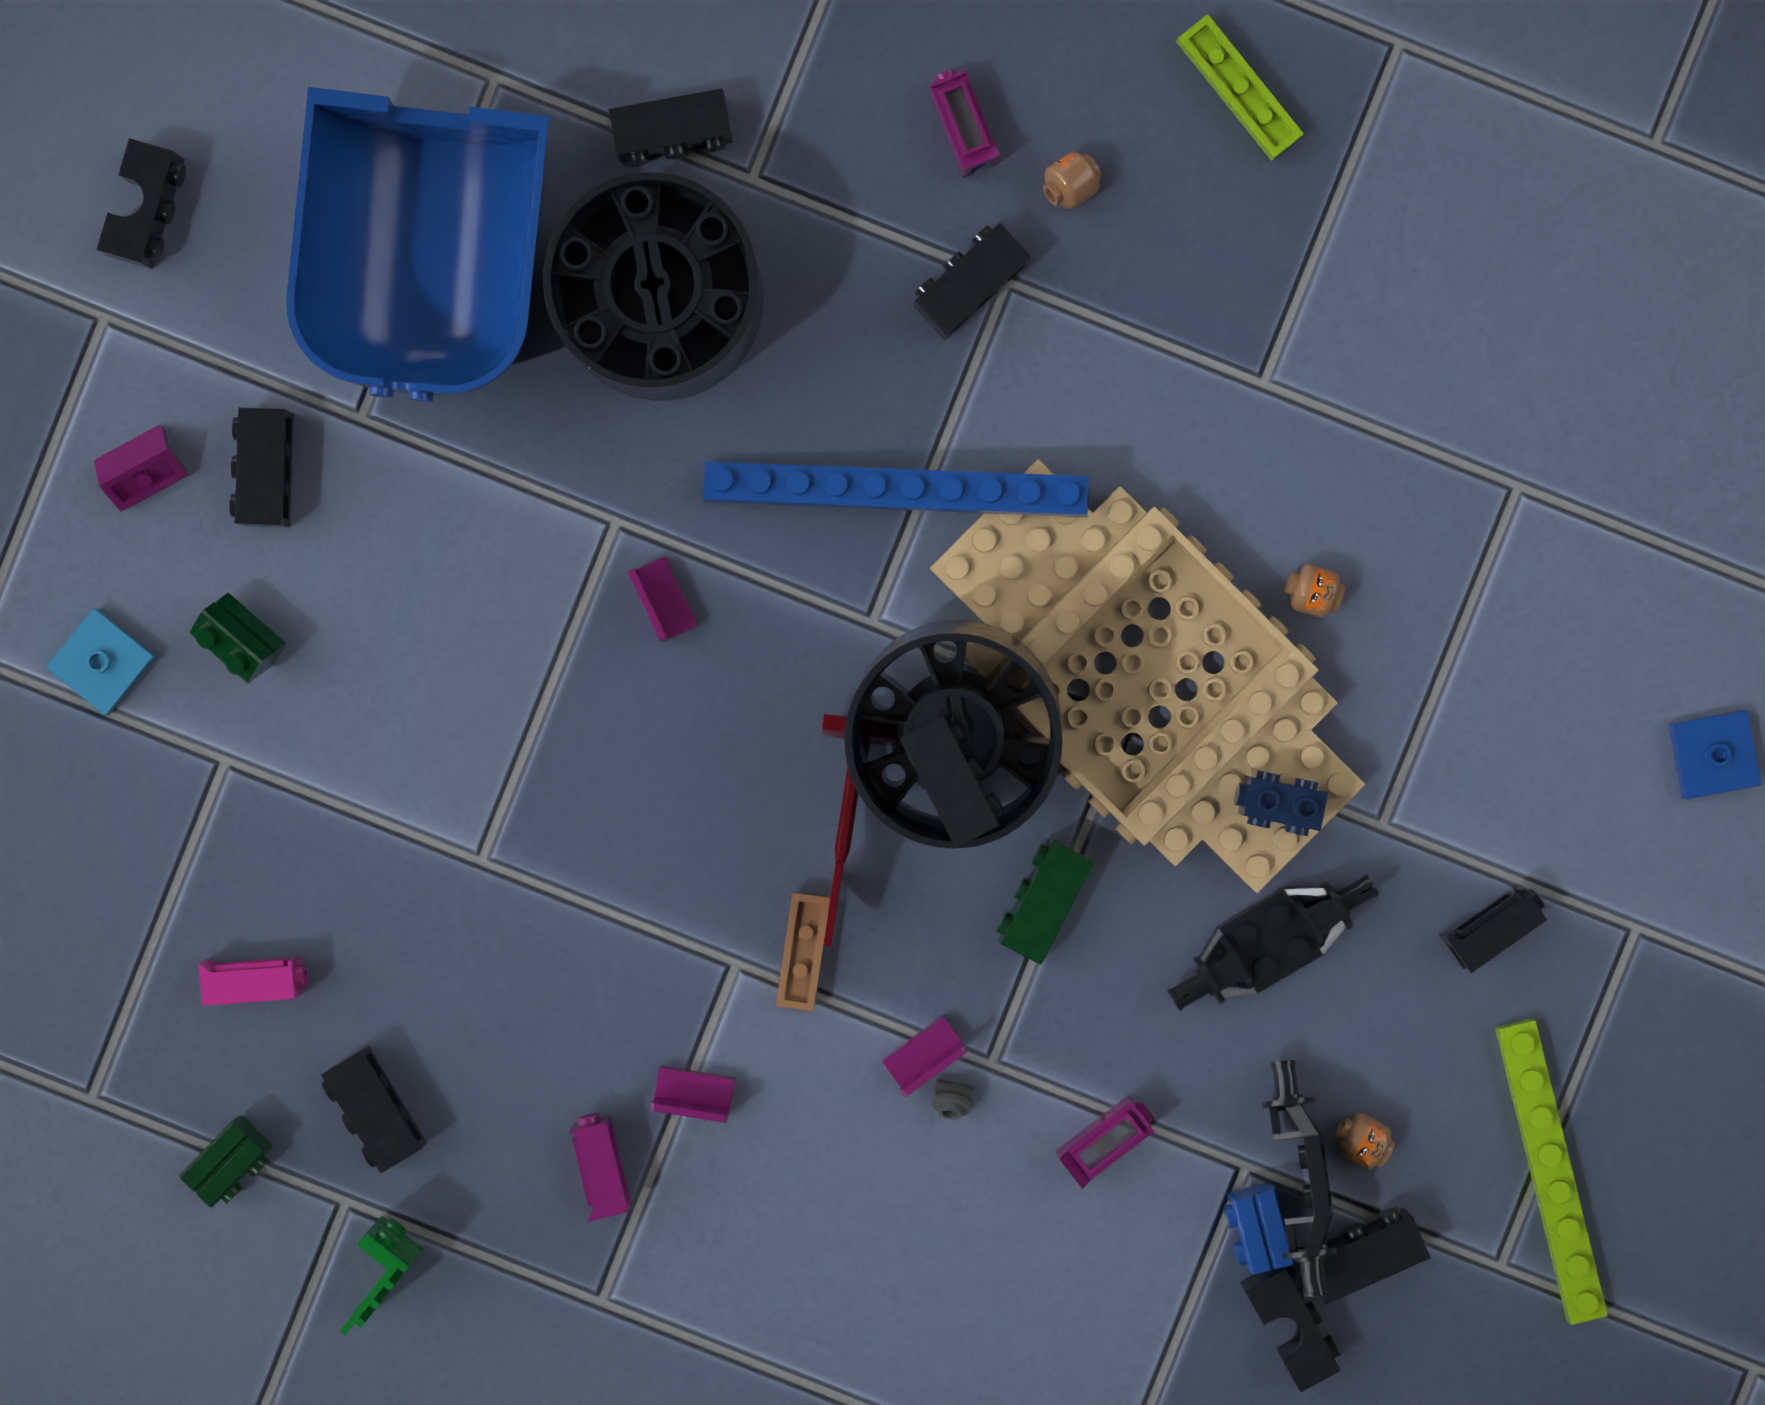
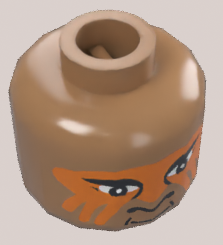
M1075 151L1067 153L1046 168L1043 192L1051 204H1059L1068 210L1075 209L1098 193L1100 187L1099 180L1102 177L1100 168L1088 154L1082 155Z
M1312 563L1305 564L1299 573L1292 571L1285 588V593L1291 595L1290 605L1295 611L1321 619L1325 618L1330 612H1337L1345 592V584L1341 583L1337 572Z
M1357 1113L1351 1119L1343 1118L1335 1131V1137L1339 1139L1337 1146L1339 1154L1362 1169L1370 1170L1375 1166H1384L1395 1147L1390 1127L1367 1113Z

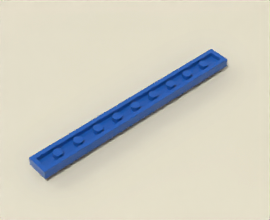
M705 461L703 500L705 502L1087 517L1089 476Z

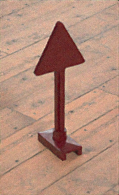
M824 714L822 735L844 739L847 717ZM862 720V739L867 758L870 743L897 746V725ZM848 766L834 849L835 869L823 945L826 947H831L844 865L850 853L859 795L851 779Z

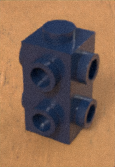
M1258 770L1256 777L1245 775L1244 783H1238L1234 805L1239 806V814L1248 817L1247 824L1270 828L1271 821L1286 824V832L1308 836L1309 829L1321 831L1328 792L1317 790L1319 782L1295 778L1294 785L1279 782L1281 776L1279 774Z

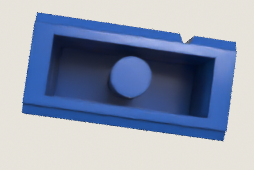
M1271 1182L1229 1192L1227 1196L1230 1205L1223 1206L1229 1229L1236 1227L1239 1242L1233 1243L1239 1266L1245 1264L1250 1274L1255 1275L1271 1271L1274 1268L1278 1269L1293 1265L1295 1263L1294 1258L1283 1259L1282 1253L1289 1252L1285 1221L1274 1185Z

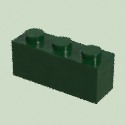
M1050 839L1047 846L1041 843L1031 862V864L1036 866L1029 880L1026 878L1021 880L1013 897L1019 900L1012 914L1007 911L1004 913L996 929V932L1001 934L998 939L1001 945L1042 965L1094 864L1091 859Z

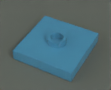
M93 608L45 668L107 716L111 714L157 656L98 608Z

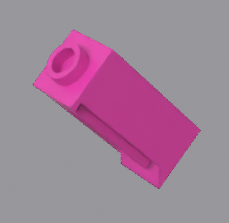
M296 956L292 959L288 957L223 962L216 964L211 959L199 962L202 1006L295 999L304 994L303 988H307L308 972L306 966L301 965V956Z

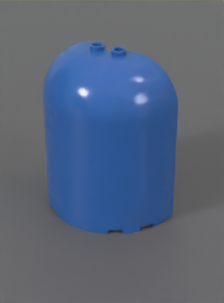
M308 87L286 309L292 334L298 346L311 362L329 375L340 380L369 387V395L393 398L394 392L409 393V400L420 402H433L434 395H457L480 389L496 380L511 366L523 346L528 326L549 116L470 106L468 115L394 106L388 96Z

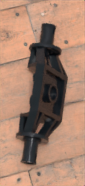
M1365 874L1362 878L1338 892L1336 889L1333 890L1326 881L1321 883L1320 886L1282 888L1218 925L1200 956L1193 958L1198 968L1195 970L1197 974L1167 990L1170 997L1174 1000V1004L1179 1011H1182L1183 1008L1207 994L1210 996L1214 995L1219 1004L1224 1003L1227 998L1258 994L1323 956L1345 929L1349 930L1354 927L1350 918V911L1368 900L1379 896L1376 887H1372L1374 883ZM1323 897L1327 899L1308 908H1305L1303 905ZM1225 950L1227 955L1207 969L1206 966Z
M1295 1060L1271 1062L1276 1097H1273V1101L1263 1102L1262 1109L1270 1110L1274 1141L1304 1138V1145H1298L1300 1168L1308 1169L1310 1184L1303 1185L1306 1209H1314V1216L1284 1219L1289 1252L1282 1253L1283 1259L1295 1258V1262H1299L1304 1291L1303 1297L1328 1295V1291L1326 1289L1323 1259H1326V1255L1337 1254V1247L1323 1248L1334 1214L1323 1136L1303 1107L1306 1104L1316 1103V1098L1304 1097L1303 1094H1299ZM1287 1110L1300 1131L1282 1133L1279 1111ZM1313 1222L1306 1247H1298L1295 1224Z

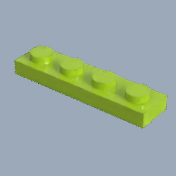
M1208 14L1177 38L1176 43L1271 161L1304 135Z

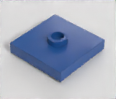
M1748 710L1669 724L1682 799H1691L1762 785Z

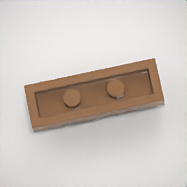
M792 892L776 1006L814 1012L830 896Z

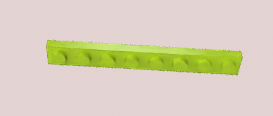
M1530 1018L1495 1027L1566 1320L1570 1325L1606 1317L1608 1316L1536 1020Z

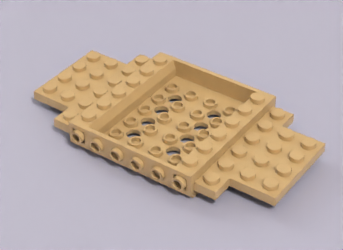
M1039 459L1024 473L1054 475ZM1121 486L1093 513L1088 509L1087 517L984 513L929 569L983 623L1009 633L1028 647L1048 672L1058 696L1061 713L1063 742L1060 764L1066 769L1061 776L1076 790L1083 786L1093 796L1088 801L1091 806L1104 818L1110 813L1120 823L1115 829L1131 845L1136 840L1143 846L1150 842L1176 867L1203 840L1255 893H1258L1319 831L1309 829L1308 836L1286 832V824L1271 821L1270 828L1247 824L1248 817L1239 814V806L1234 805L1237 785L1239 782L1244 783L1245 775L1256 777L1257 771L1260 770L1281 775L1279 781L1281 783L1294 785L1295 778L1319 782L1317 790L1328 792L1321 829L1365 785L1311 731L1338 704L1313 678L1319 671L1312 664L1316 660L1314 655L1300 643L1295 647L1285 637L1289 632L1286 627L1273 616L1268 620L1258 610L1261 606L1258 599L1246 589L1240 592L1231 583L1234 576L1221 563L1217 562L1213 565L1203 555L1207 551L1206 548L1194 536L1190 535L1186 538L1176 528L1180 523L1167 509L1162 508L1159 511L1154 506L1146 512ZM1154 598H1163L1169 603L1170 612L1163 620L1153 619L1149 615L1148 605ZM1127 625H1136L1142 630V642L1136 647H1128L1122 642L1121 632ZM967 642L965 659L982 676L992 681L1009 657L992 648ZM1211 651L1218 652L1224 659L1222 670L1216 674L1206 672L1202 665L1203 657ZM1101 652H1109L1116 659V667L1109 674H1101L1095 669V657ZM1020 669L1011 671L1007 676L1009 685L1018 689L1025 687L1030 680L1029 675ZM1184 678L1191 679L1197 686L1196 696L1189 701L1179 699L1175 692L1176 684ZM1074 679H1082L1089 686V694L1083 701L1077 702L1068 696V684ZM1042 697L1012 708L1015 730L1020 735H1025L1028 732L1033 737L1050 738V722ZM1158 705L1164 706L1170 713V721L1163 728L1153 727L1148 719L1150 710ZM1128 733H1137L1143 740V748L1136 755H1128L1122 749V739Z

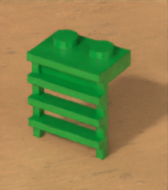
M381 1216L356 1245L387 1270L339 1330L343 1335H346L354 1324L362 1328L424 1249L406 1235V1229L394 1219L389 1218L386 1220Z

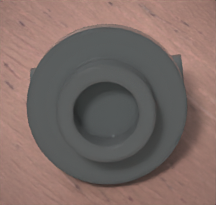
M937 1079L932 1106L943 1118L959 1119L970 1112L974 1087Z

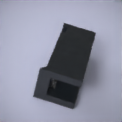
M1515 885L1512 887L1515 893L1509 891L1454 929L1455 935L1439 934L1462 969L1467 968L1470 973H1473L1547 921V918L1541 911L1545 908L1544 903L1534 890L1529 889L1527 891L1526 888Z

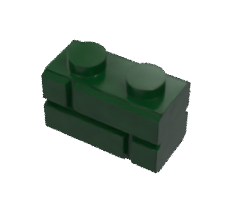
M229 592L206 607L200 613L189 632L202 648L208 649L225 664L229 672L238 675L247 684L257 678L260 673L262 674L269 669L286 646L285 641Z
M240 1115L225 1127L179 1177L209 1207H214L221 1200L227 1205L243 1189L238 1182L247 1173L254 1177L270 1161L265 1155L273 1146L260 1132L256 1131V1128L244 1116Z

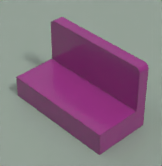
M161 425L146 431L94 461L99 487L120 512L188 476L186 467L169 447L166 432Z
M665 556L639 569L634 568L627 571L661 642L668 641L698 626Z
M942 1015L884 1057L882 1063L900 1086L903 1096L907 1097L965 1055L967 1049L948 1020Z
M660 1065L655 1095L650 1110L727 1123L735 1077Z

